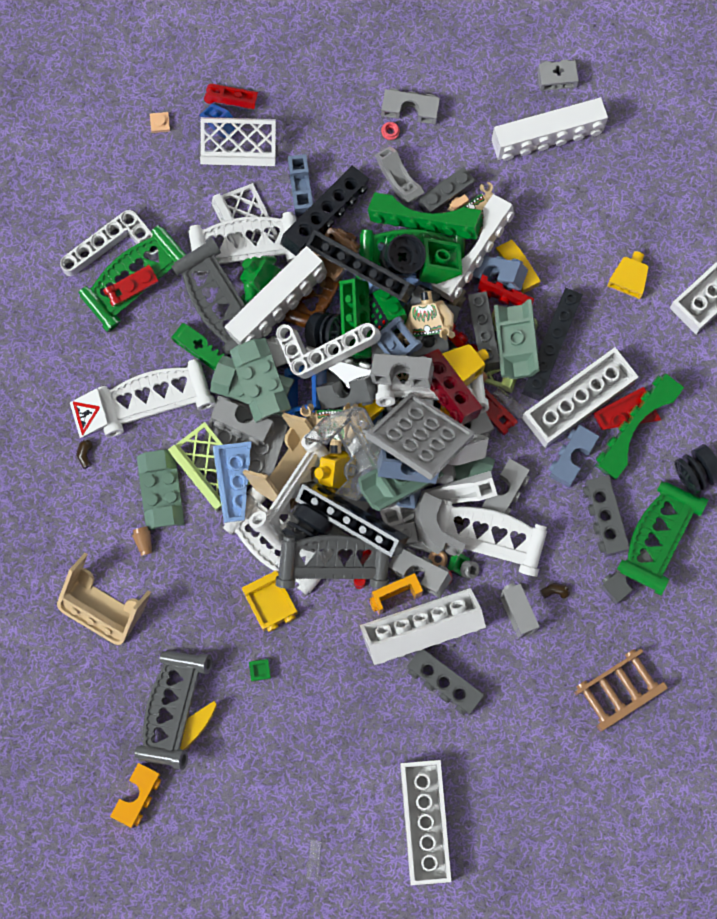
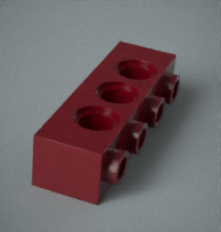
M436 349L424 355L427 358H432L434 366L430 390L438 397L440 404L446 408L450 417L462 425L478 418L483 407L441 351Z

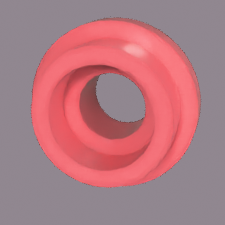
M394 122L385 123L381 129L382 136L387 140H395L400 133L399 126ZM392 129L394 133L388 134L387 130Z

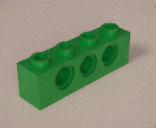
M360 279L339 281L342 335L362 324L370 323L369 283ZM371 330L367 332V338L371 336ZM352 339L349 345L353 346L356 342V339ZM371 346L348 358L362 359L372 357Z

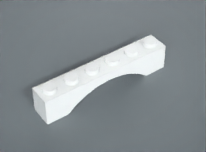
M494 194L483 208L484 222L480 238L470 253L462 259V275L439 284H431L433 291L441 294L442 297L451 302L461 295L465 283L470 282L476 267L479 268L485 254L492 250L495 239L502 235L504 226L514 217L513 205Z
M272 336L270 339H266L276 367L287 364V359L278 338ZM309 346L305 348L307 353L316 349ZM297 348L293 349L292 356L297 353ZM322 356L317 357L316 363L321 362ZM346 358L328 369L333 371L347 388H350L349 381L357 377L370 375L371 364L366 362L358 364L353 362L352 358Z
M491 471L421 491V496L426 492L441 500L453 501V504L480 501L497 496ZM394 503L381 510L380 513L383 522L390 526H395L414 518L415 509L399 507Z

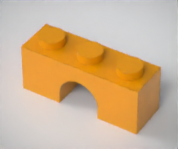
M138 763L129 779L130 782L136 784L139 788L138 798L130 803L119 799L110 817L130 828H133L134 825L138 826L143 818V815H141L143 808H148L152 801L150 795L153 789L157 790L162 780L159 779L161 775Z

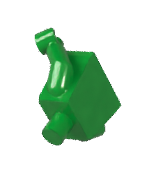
M262 255L260 258L254 256L243 261L242 267L245 270L240 279L244 284L245 294L241 296V300L245 306L282 271L275 266L277 261L275 256Z

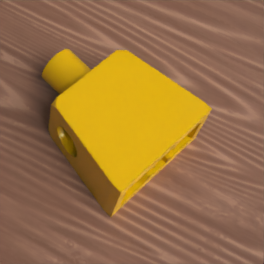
M634 251L631 259L623 257L607 286L641 299L649 267L642 263L644 254Z
M465 345L443 353L466 386L483 373L484 361L489 359L488 352L485 349L476 352L471 345Z
M341 450L340 454L330 453L322 456L320 466L314 472L318 483L332 488L352 490L356 454L349 455L346 451Z

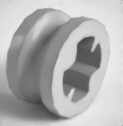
M464 561L460 569L462 577L476 578L479 573V565L476 562Z

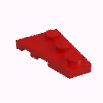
M641 387L594 412L593 415L601 430L617 428L624 421L627 422L631 417L629 414L631 410L642 402L641 397L646 392L645 388ZM655 409L646 415L639 424L660 421L661 418Z

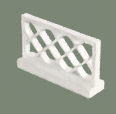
M201 117L200 164L275 166L276 119ZM205 123H213L217 129L210 134L205 129ZM226 123H231L236 128L230 134L222 128ZM244 124H250L254 128L249 135L241 129ZM263 124H272V131L267 136L259 129ZM219 130L226 136L221 143L213 137ZM237 131L245 137L239 144L232 138ZM256 131L263 137L258 144L250 138ZM209 139L217 145L214 150H205V143ZM228 139L236 146L232 151H227L222 146ZM246 140L254 146L251 151H245L241 147ZM267 141L272 146V152H264L259 146Z
M253 183L223 195H214L211 204L220 222L234 219L235 212L246 217H256L250 214L252 206L260 208V217H269ZM251 190L254 196L252 201L242 198L243 193ZM233 198L238 201L236 206L232 207L227 205L225 200ZM240 201L250 205L248 212L237 209ZM275 227L272 230L269 229L268 233L264 232L271 239L276 240L278 237ZM259 230L254 231L250 240L255 246L258 242L253 241L256 233L261 235ZM236 233L235 235L228 234L230 242L238 248L243 235L241 233Z

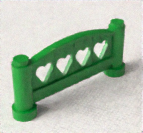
M160 225L151 231L153 234L151 238L132 246L113 260L91 288L85 286L78 292L80 298L101 321L102 327L107 333L121 323V319L117 315L146 290L112 307L110 298L101 295V289L106 288L108 283L115 284V278L121 276L123 271H128L129 275L135 273L130 271L129 267L131 264H135L137 259L143 260L144 267L150 265L159 280L172 269L171 266L174 265V262L186 255L169 233ZM153 246L158 248L159 263L144 258L145 252H150ZM120 289L115 291L117 297L122 295Z
M400 229L379 234H373V230H362L360 233L359 255L379 266L380 251L378 244L382 242L386 245L402 234L413 235L420 239L421 242L424 238L458 243L461 245V258L465 257L466 238L459 236L448 237L440 233L420 229Z
M661 481L657 489L660 495L641 516L631 538L627 560L622 559L617 568L621 574L655 590L654 593L662 596L670 580L663 576L693 513L701 516L709 499L703 496L699 498L667 481ZM669 502L677 514L663 515L661 509L664 508V503ZM662 518L669 530H654L653 525L657 523L656 519ZM654 534L662 546H646L645 541L649 539L648 535ZM640 550H647L654 562H638L637 557L641 555Z

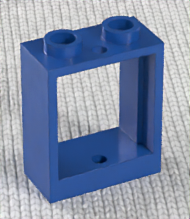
M305 365L300 366L299 373L305 369ZM290 368L284 369V376L295 380L287 397L291 410L285 411V413L304 418L300 413L302 406H298V380L303 378L295 375ZM326 369L311 376L312 404L314 405L312 412L314 413L315 410H321L316 387L327 383Z

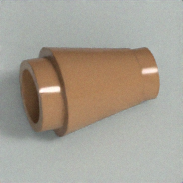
M148 526L132 530L134 534L132 537L141 556L152 553L151 530H148Z

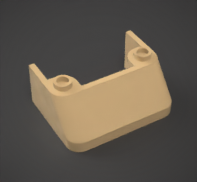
M283 413L282 417L290 427L284 438L288 450L270 476L265 473H256L245 469L243 471V474L254 489L273 502L307 452L301 444L303 437L310 432H315L306 418ZM312 467V468L310 469V471H311V480L314 479V477H315L314 472H315V469L318 468V467ZM296 498L290 499L291 510L298 503L295 501Z
M84 553L69 569L57 602V607L63 614L111 643L121 645L142 615L151 592L148 590L140 600L131 598L127 600L125 605L93 586V574L83 568L88 556L87 553Z

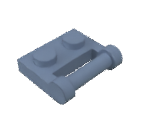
M400 316L393 319L380 331L381 337L377 342L384 353L397 356H410L423 346L421 341L416 339L405 326L404 320ZM395 329H399L410 345L404 346L393 332Z

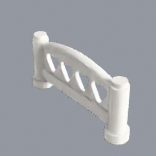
M285 212L280 219L258 216L227 220L206 229H202L200 225H193L189 227L191 249L193 251L205 244V240L211 236L216 238L218 235H222L224 241L220 247L221 253L215 257L219 264L244 261L254 256L260 258L262 255H286V260L290 263L296 256L283 247L280 242L283 233L296 221V216L293 212ZM274 227L280 229L275 243L264 233L265 229L269 228L272 230ZM247 231H261V236L256 246L246 237ZM236 233H241L243 235L238 248L227 239L228 234L235 235ZM194 271L193 275L206 276L210 271Z
M198 359L190 360L186 368H166L140 374L111 390L107 386L98 388L108 420V424L103 429L105 436L108 438L121 435L124 432L122 424L193 403H196L198 410H206L215 406L214 396L210 394L201 362ZM181 377L187 378L183 393L171 384L172 380H179ZM164 382L169 384L165 398L153 390L155 385H161ZM150 389L146 404L135 396L137 390ZM132 394L128 409L116 400L119 395Z
M482 373L467 386L483 407L480 413H484L489 409L488 399L485 398ZM397 376L394 377L392 385L377 384V393L375 395L376 404L381 407L392 406L395 403V397L405 398L410 392L421 399H439L429 388L411 387L409 378L405 384H402Z
M310 432L303 437L301 444L307 452L267 513L257 511L249 519V525L256 532H260L277 550H281L282 539L284 538L282 530L284 528L293 530L287 524L288 521L296 524L299 522L293 516V513L300 503L295 505L294 510L291 512L290 499L297 497L301 483L310 481L318 483L316 477L311 480L310 469L312 467H319L321 457L330 454L316 432ZM281 514H288V519L280 527L279 516Z
M251 487L246 492L248 495L246 498L245 520L224 523L223 529L231 535L233 533L238 534L244 545L259 561L271 570H277L279 574L280 556L275 555L276 549H268L266 544L260 543V538L263 537L261 533L258 537H253L251 532L245 531L250 517L255 512L263 511L267 513L268 511L262 505L266 498ZM280 520V527H282L284 522ZM303 549L300 551L301 558L306 556L305 565L315 554ZM331 549L319 551V556L324 565L334 554V551ZM296 579V582L299 583L298 589L307 595L321 579Z
M442 499L437 513V522L445 534L465 543L464 549L518 563L520 564L519 572L530 576H538L539 568L537 567L547 534L546 526L535 524V527L532 528L524 522L502 512L480 507H454L452 505L453 501ZM456 516H460L462 519L468 518L470 524L458 534L454 518ZM473 522L487 523L489 529L477 539L472 526ZM493 526H498L500 529L505 528L508 531L507 535L497 544H495L491 532ZM512 531L526 535V540L516 549H514L510 538Z

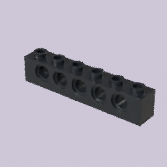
M352 165L283 233L280 244L297 256L305 248L313 230L320 233L325 229L329 230L333 226L334 220L337 217L340 219L346 212V208L348 206L352 207L357 201V197L359 195L363 196L369 188L367 186L369 178Z
M313 230L305 247L307 246L315 253L405 303L408 302L416 288L410 282L316 230Z
M565 287L538 353L539 372L528 377L522 392L523 395L540 401L583 294Z
M314 481L303 483L295 499L296 502L314 510L330 522L391 558L402 554L409 536Z

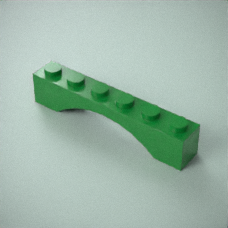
M376 192L367 209L371 222L427 230L466 239L477 240L483 224L482 211L478 209L462 207L446 213H422L403 206L392 195Z
M668 374L658 375L653 380L652 384L654 386L650 391L647 390L642 395L640 405H636L629 413L631 417L627 422L624 421L619 426L618 430L620 432L616 437H611L607 443L608 448L605 452L601 451L596 457L597 463L594 466L604 474L609 475L611 479H617L628 465L629 443L638 424L653 410L673 403L684 389L681 384Z

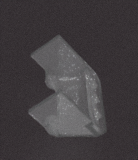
M352 407L325 416L304 437L308 441L327 445L338 434L351 459L344 467V475L347 481L335 494L358 501L363 496L358 478L377 468V461L381 451V447L366 438L367 433L374 427V424L366 409L362 407Z

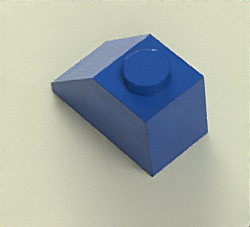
M213 103L199 115L200 117L233 118L228 110ZM207 123L213 130L217 129L213 123ZM226 123L222 127L228 134L236 129L231 123ZM220 130L217 132L219 136L226 138Z

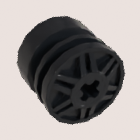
M409 234L398 235L383 246L379 254L380 266L402 279L409 277L422 268L426 259L423 243L417 237Z
M315 312L306 322L305 340L309 347L318 348L342 335L341 314ZM336 347V348L333 350V353H336V354H337L338 351H339V348Z
M702 444L691 451V456L685 454L682 458L674 461V466L680 480L693 495L700 493V489L705 490L707 483L710 485L717 483V457L707 445Z
M299 504L293 513V516L299 522L296 524L288 521L287 524L293 531L284 528L282 533L284 535H294L296 537L295 540H301L317 536L318 534L327 535L334 525L314 510Z

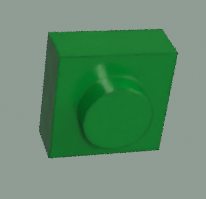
M463 554L459 556L452 555L447 569L462 577L460 572L461 565L464 561H470V558Z
M268 659L249 662L251 682L271 679Z

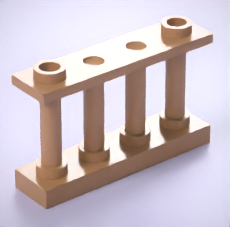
M635 649L625 654L626 659L589 683L585 680L576 686L578 690L574 692L575 695L583 693L600 718L598 719L600 723L596 725L600 732L668 689L664 682L661 684L654 682L638 658L643 653L642 649L638 651ZM630 661L648 686V692L644 695L641 692L638 693L622 669V666ZM614 671L632 696V702L627 706L625 703L622 704L605 678ZM597 682L600 683L616 707L614 709L616 713L611 716L604 712L589 687Z

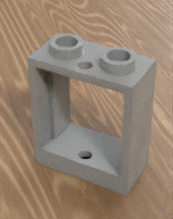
M511 583L505 586L500 599L517 638L520 639L535 633L539 628V624L521 584L515 585V583Z

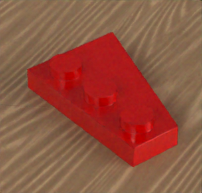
M482 274L477 292L486 291L488 299L493 297L498 299V302L508 305L510 303L516 306L522 305L531 299L533 305L534 298L515 289L506 290L502 283L487 281L488 276Z

